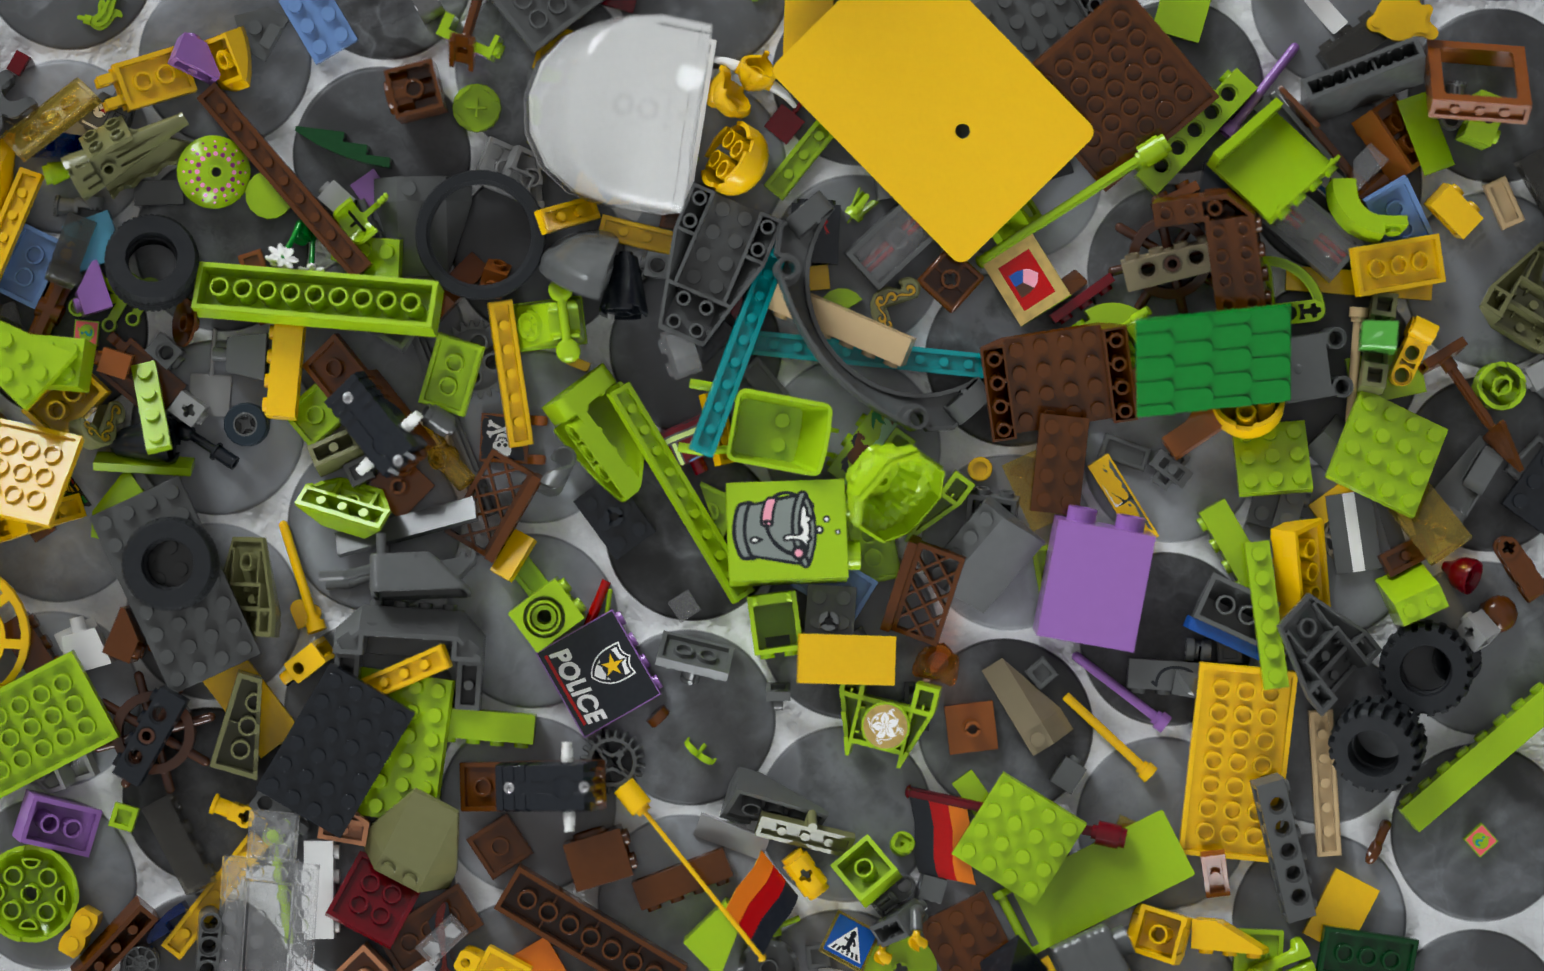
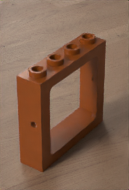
M1427 39L1424 50L1426 55L1424 78L1428 117L1527 125L1532 109L1525 46ZM1442 62L1513 67L1517 98L1446 93L1444 91Z

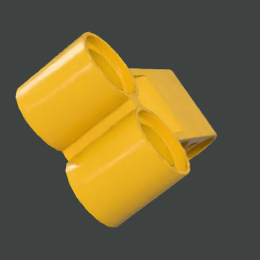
M1418 315L1410 318L1403 333L1404 339L1388 371V380L1391 384L1406 386L1413 380L1428 346L1433 343L1438 333L1439 325ZM1409 346L1414 347L1417 353L1413 360L1408 359L1405 355V351ZM1399 368L1406 372V378L1402 382L1397 381L1395 378V372Z

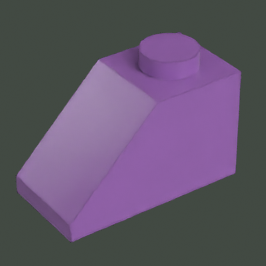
M184 32L177 38L167 64L209 85L216 82L221 74L207 42L201 40L198 35Z
M93 260L90 263L74 294L75 298L72 299L76 312H81L82 318L113 307L97 260Z

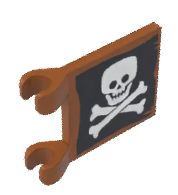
M482 413L479 462H485L491 449L494 448L519 464L544 465L546 463L545 455L529 454V445L514 448L508 447L504 414ZM530 415L531 425L546 426L548 424V417ZM494 456L491 461L503 463V461L497 458L496 456Z

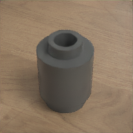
M427 404L421 412L423 418L420 421L423 422V426L441 437L450 436L457 427L456 417L436 404Z

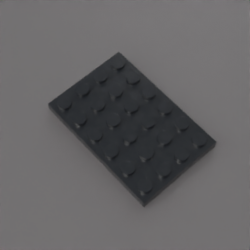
M331 662L255 789L341 838L416 712Z

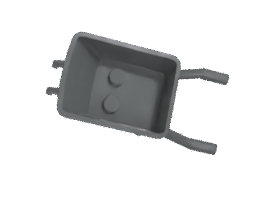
M377 533V553L369 556L368 565L345 571H319V581H326V590L351 589L370 582V594L375 600L471 597V589L462 579L476 565L478 557L474 549H471L470 558L467 557L465 549H462L459 557L442 561L428 551L391 553V545L386 546V533Z

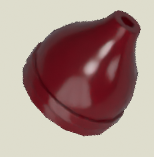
M1461 557L1453 561H1444L1441 570L1446 574L1453 588L1469 595L1479 584L1483 572V564L1475 558Z

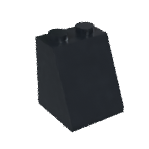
M1019 935L980 962L982 971L1048 970L1047 966Z

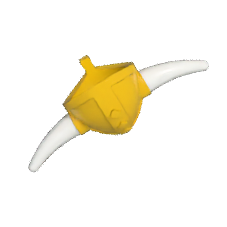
M765 50L763 55L744 56L741 61L714 56L713 63L724 65L738 74L739 80L746 91L765 89L783 98L792 108L797 107V104L787 90L775 81L773 65L767 58L770 54L769 51Z

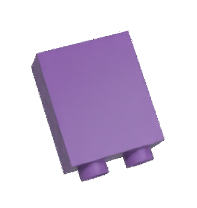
M1069 505L1067 516L1054 514L1033 630L1037 636L1134 653L1156 536L1151 531L1144 530L1145 518L1117 513L1115 525L1097 522L1098 510Z

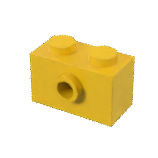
M1442 183L1423 205L1455 238L1464 239L1484 218L1478 213L1480 208L1471 200L1468 202L1462 196L1464 192L1459 186L1454 183L1452 185Z

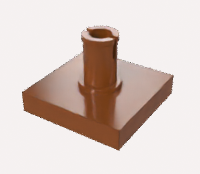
M416 466L411 468V473L406 477L386 478L379 472L376 479H373L368 484L383 489L390 510L395 516L410 513L436 486Z
M993 700L944 706L950 755L998 749Z

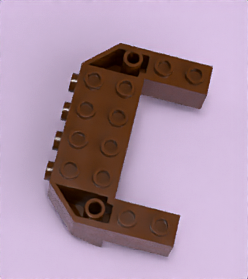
M1208 188L1201 193L1154 199L1152 208L1155 228L1205 221L1216 311L1272 305L1271 290H1267L1266 281H1269L1268 267L1264 266L1263 257L1266 256L1265 243L1261 242L1260 232H1263L1261 217L1258 218L1257 211L1229 188Z

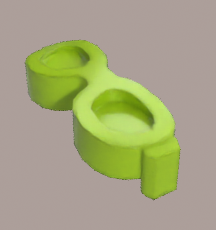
M690 737L686 739L684 744L691 754L706 764L713 765L717 758L712 759L702 753L707 747L705 743L697 749L689 741Z

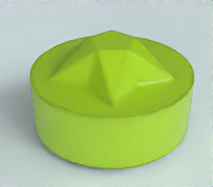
M899 831L891 838L889 843L890 849L896 856H908L915 847V840L910 833Z

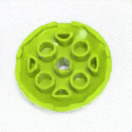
M22 845L0 855V933L17 942L37 943L48 940L63 931L71 922L79 903V884L71 865L54 850L34 845ZM28 887L36 889V899H30L27 896L26 891Z

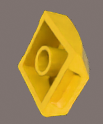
M241 26L204 40L207 42L221 74L217 80L218 85L224 90L233 92L250 87L252 60L245 27Z
M1140 903L1132 912L1127 934L1135 953L1168 964L1180 965L1185 956L1193 918Z

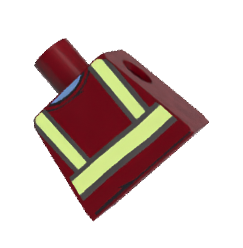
M701 414L660 432L680 467L690 463L695 476L709 470L703 456L677 452L679 442L691 443Z

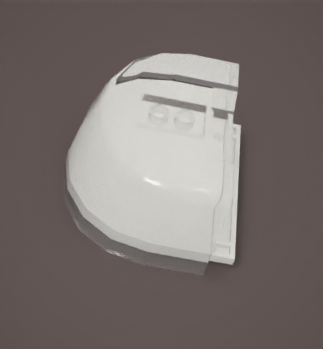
M666 15L625 16L593 22L561 36L536 63L523 97L525 135L539 167L566 193L599 206L655 216L680 213L695 179L717 40L710 39L712 25Z

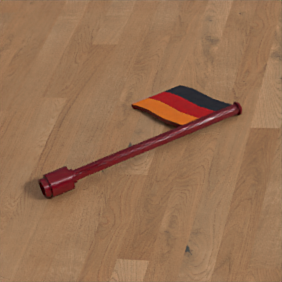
M909 784L905 789L906 798L910 797L915 822L914 854L919 873L977 885L973 867L952 855V852L970 825L968 810L978 812L983 802L916 788ZM1099 820L1098 825H1086L1081 834L1095 839V845L1117 849L1118 847L1124 848L1128 829L1122 828V825Z

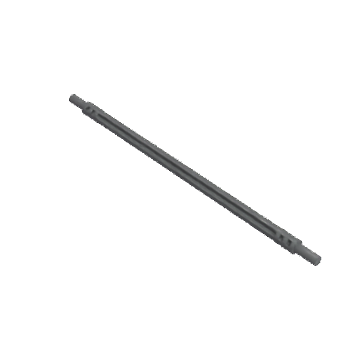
M365 198L356 201L360 212H365L369 208ZM371 214L367 219L378 230L372 237L384 238L377 220H374ZM415 336L412 344L426 375L432 352L426 337ZM452 414L456 417L457 427L451 434V437L472 484L480 467L459 416ZM481 479L478 483L480 494L488 493L487 483L485 479ZM489 495L481 497L485 511L494 509ZM496 512L488 513L486 515L487 517L496 514Z

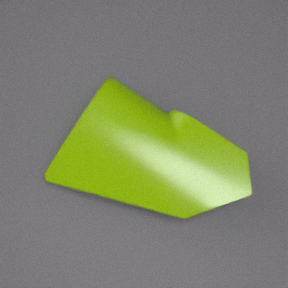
M123 472L93 509L92 515L136 496L145 490L139 486L132 473ZM91 524V537L99 539Z

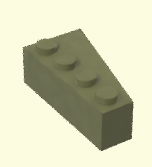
M238 670L209 767L257 780L262 676Z

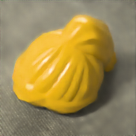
M720 65V72L710 81L707 105L711 108H717L726 117L743 119L751 112V105L749 99L744 94V87L731 80V72L728 67Z

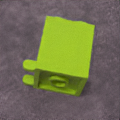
M796 590L747 596L755 656L760 655V660L775 658V653L784 652L785 656L797 655L798 633H801ZM790 636L791 644L766 647L765 638Z

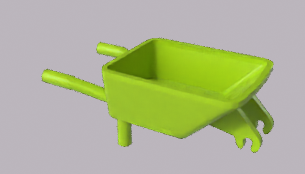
M691 378L689 388L709 392L713 382ZM742 389L736 394L734 399L735 408L728 445L717 446L714 454H727L728 458L734 462L816 476L821 473L826 456L834 458L835 453L827 452L831 432L839 433V429L831 427L833 412L831 406L827 403L752 389ZM679 442L677 452L703 456L698 452L688 449L690 444Z

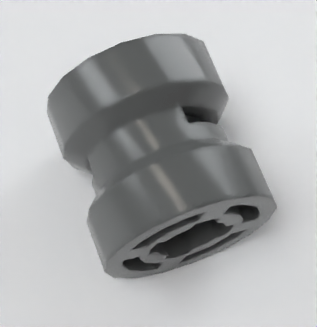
M1186 637L1184 661L1193 662L1194 660H1200L1201 662H1210L1211 639L1196 641L1194 638Z

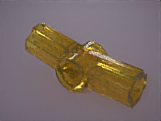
M423 426L437 443L428 452L429 465L435 470H440L458 491H463L472 484L475 475L460 460L459 452L454 446L449 445L444 437Z

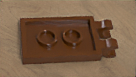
M114 331L106 338L117 348L116 350L134 355L132 365L155 360L132 337L125 342ZM155 360L166 411L179 393L186 388L187 384ZM130 369L126 380L102 372L99 373L103 379L138 408L132 369Z

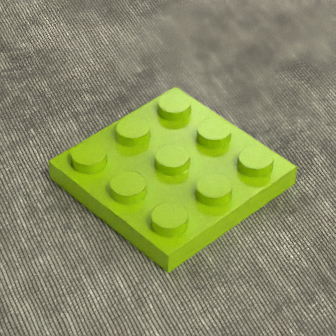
M1305 420L1279 422L1272 431L1258 438L1242 439L1232 436L1239 497L1313 492Z

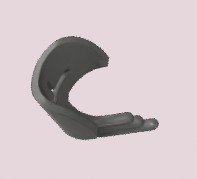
M561 446L552 453L550 459L561 467L549 470L543 475L537 492L552 497L559 495L563 491L577 460L575 451L569 446Z

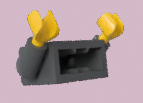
M913 898L895 906L869 927L877 939V946H879V949L874 954V960L882 966L890 964L892 954L885 951L886 947L909 936L911 937L909 938L908 945L917 952H919L920 947L926 949L928 941L920 936V933L923 932V923L928 919V915L925 912L927 904L923 899Z

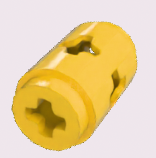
M798 847L781 860L784 865L783 869L795 881L802 895L808 897L810 901L820 896L829 888L828 879L820 868L816 867L814 860L807 850L803 851L801 847ZM804 869L806 872L811 870L809 872L810 877H801V870Z

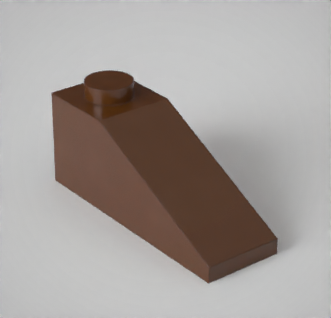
M471 252L450 275L462 282L475 285L482 278L486 264ZM443 288L444 296L439 322L445 319L463 297L454 295Z

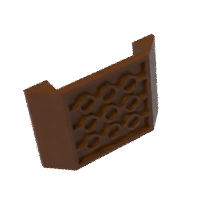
M1097 322L1001 337L980 347L993 442L1017 439L1016 433L1038 430L1040 413L1090 418L1089 422L1112 418L1114 424L1138 420L1126 324Z

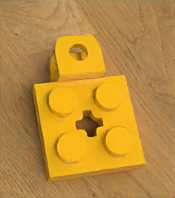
M492 944L488 946L486 952L476 946L467 945L464 950L460 951L454 963L456 971H532L533 966Z

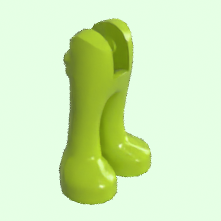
M1296 936L1290 940V949L1288 951L1259 962L1246 971H1276L1281 967L1300 960L1302 961L1298 965L1285 971H1316L1313 961L1308 959L1311 955L1305 942L1300 936Z

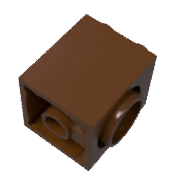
M432 58L383 70L386 79L383 82L387 103L391 114L395 115L401 124L449 112L438 67Z
M622 824L608 828L602 825L572 835V839L565 840L563 844L577 892L633 876L635 868L638 866L635 852H630L628 847L631 842L628 828L623 829Z

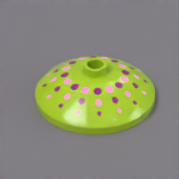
M209 135L200 137L186 146L179 157L176 173L178 184L190 201L204 208L219 209L232 205L242 197L250 181L251 171L247 156L234 141L223 136ZM215 167L220 170V175L217 177L212 175V169Z

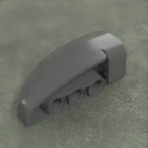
M586 230L568 234L545 248L540 260L539 270L546 278L557 285L579 295L599 300L610 281L619 239L614 233L602 230Z

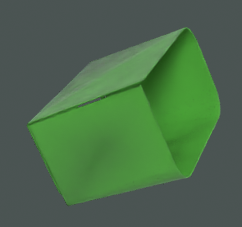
M1363 320L1359 330L1358 351L1394 355L1397 348L1399 321Z

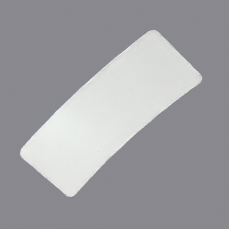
M1304 0L1332 34H1336L1348 23L1329 0Z

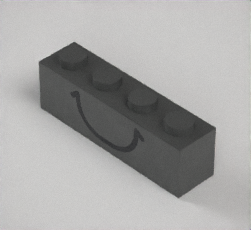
M1127 657L1125 687L1131 688L1132 693H1145L1146 689H1153L1155 694L1170 695L1175 669L1198 673L1199 662Z

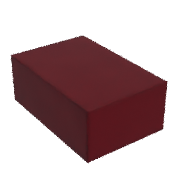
M16 50L6 69L21 77L31 57Z

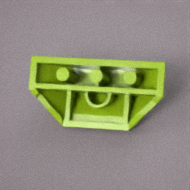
M343 477L327 479L315 484L313 482L305 484L294 502L295 506L322 526L364 539L380 532L391 514L383 489L366 484L354 489L349 479Z

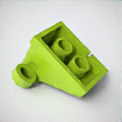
M551 281L548 292L552 299L513 304L520 353L556 348L557 357L562 362L573 363L581 355L580 345L588 344L582 295L572 296V291Z

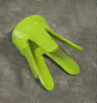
M860 187L851 205L844 211L850 216L847 224L852 218L860 223L863 220V216L879 203L876 200H871L867 203L870 195L865 194L864 191L860 192Z

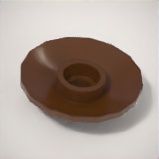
M188 298L178 303L172 321L173 339L176 345L180 347H185L191 342L195 331L199 329L200 325L197 312L191 308L192 300Z

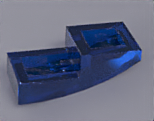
M186 900L174 906L155 924L146 939L148 944L174 929L170 920L190 908Z

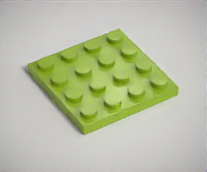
M1360 391L1357 393L1326 471L1325 478L1402 515L1413 518L1421 502L1448 429L1376 394Z
M1003 771L954 848L952 855L1035 906L1086 827L1087 822Z

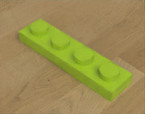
M153 360L132 365L131 369L146 451L150 455L171 450L172 443L157 364Z

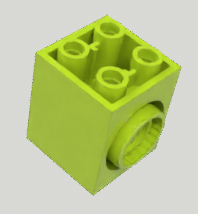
M558 576L554 577L508 612V615L537 653L586 616L584 612L587 609L579 597L573 598L570 594L572 588L564 577L562 579H559ZM548 610L552 615V619L550 621L541 620L539 611Z

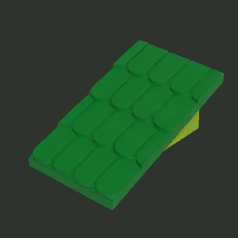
M1291 303L1136 319L1137 417L1171 415L1182 412L1252 406L1253 404L1278 403L1291 400Z

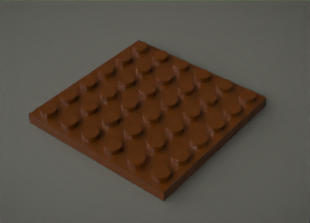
M1105 0L1032 62L1034 67L1092 125L1094 131L1092 139L1075 157L1096 181L1133 158L1134 154L1138 152L1136 147L1154 135L1159 136L1163 134L1168 141L1219 98L1216 91L1138 0ZM1121 177L1120 179H1118L1117 181H1115V182L1112 183L1111 185L1107 186V187L1104 188L1103 190H1104L1105 192H1107L1111 187H1113V186H1114L1117 182H1119L1123 177Z

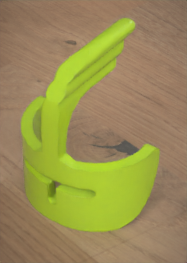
M384 193L365 212H360L353 199L349 197L335 209L333 217L356 245H362L378 232L377 228H374L369 223L367 217L380 208L388 200L389 196L387 193ZM348 211H351V213L358 220V222L364 227V229L366 230L365 232L357 224L353 227H350V225L353 224L355 221L349 215Z

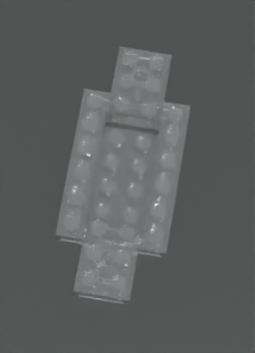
M260 809L249 810L246 857L235 855L223 856L219 905L222 929L218 971H242L248 881H251L245 971H313L320 865L300 863L299 860H296L299 814Z

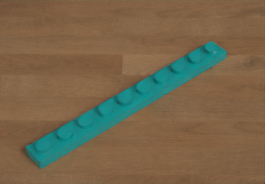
M775 243L764 268L747 289L688 448L709 458H712L715 454L778 283L773 274V267L779 260L774 255Z
M760 331L751 355L819 362L802 336L796 334ZM826 339L836 354L847 365L984 379L980 353L913 346L906 365L898 366L896 369L883 363L884 359L875 356V359L864 356L861 354L862 350L853 346V349H849L840 345V340Z

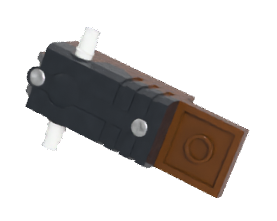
M334 333L302 365L328 398L324 403L328 408L332 409L331 412L340 419L339 422L347 428V432L366 454L364 460L356 467L357 473L361 476L369 472L373 467H376L386 478L406 477L411 473V468L418 465L419 461L424 460L428 456V452L437 444L419 422L423 418L422 414L417 410L412 413L377 369L368 370L339 333Z
M562 742L561 760L460 762L461 812H563L564 832H574L575 812L607 809L605 760H574L572 742Z

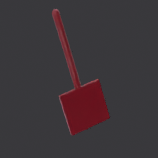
M799 102L797 107L791 111L784 104H781L764 127L787 145L805 123L796 115L803 105Z

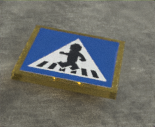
M838 910L818 951L855 971H863L877 943V939L870 930V926Z

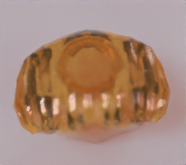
M938 643L937 647L933 645L925 647L914 661L912 674L915 677L937 681L950 687L954 686L958 678L959 656L954 654L945 643Z

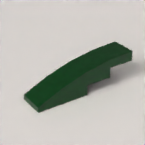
M301 126L295 127V131L305 138L339 156L366 165L392 169L393 159L369 155L370 147L368 145L346 142L347 134L345 132Z

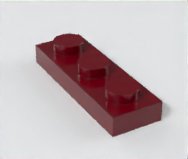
M1108 273L1048 317L1053 324L1059 321L1062 325L1073 317L1071 314L1073 310L1079 307L1082 311L1093 303L1091 298L1099 293L1100 296H1103L1113 288L1111 283L1115 279Z

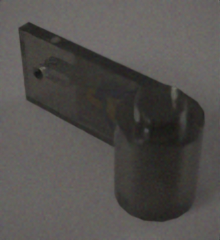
M68 212L44 280L70 290L74 286L79 287L84 275L80 273V266L97 222Z

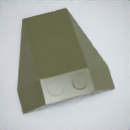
M1541 241L1488 288L1479 308L1492 329L1530 352L1544 355V281H1542L1544 242Z
M232 537L224 572L254 636L279 638L281 611L267 538Z
M414 788L369 827L366 846L363 847L374 870L416 892L448 889L458 870L459 810Z

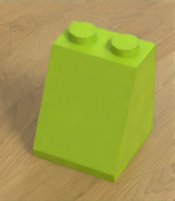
M1421 562L1391 578L1384 575L1374 580L1395 625L1407 626L1449 607L1440 584Z
M726 896L721 901V904L726 908L730 899ZM715 906L684 937L683 943L710 971H723L738 931L721 910Z

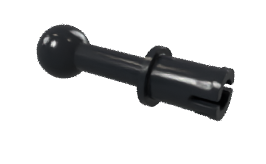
M184 422L178 425L176 434L180 440H191L211 453L209 457L211 460L216 459L231 470L237 466L240 458L224 448L221 442L215 445L196 433L195 427L191 428Z

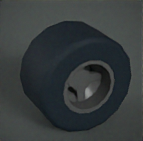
M239 403L227 412L224 419V430L227 437L233 443L240 446H255L267 437L270 430V419L266 417L265 412H262L260 406L253 403Z

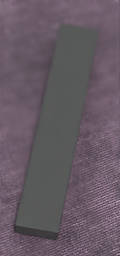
M471 496L388 518L378 533H386L387 546L478 522L476 499ZM341 531L335 533L337 554L340 558L376 549V534L364 539Z

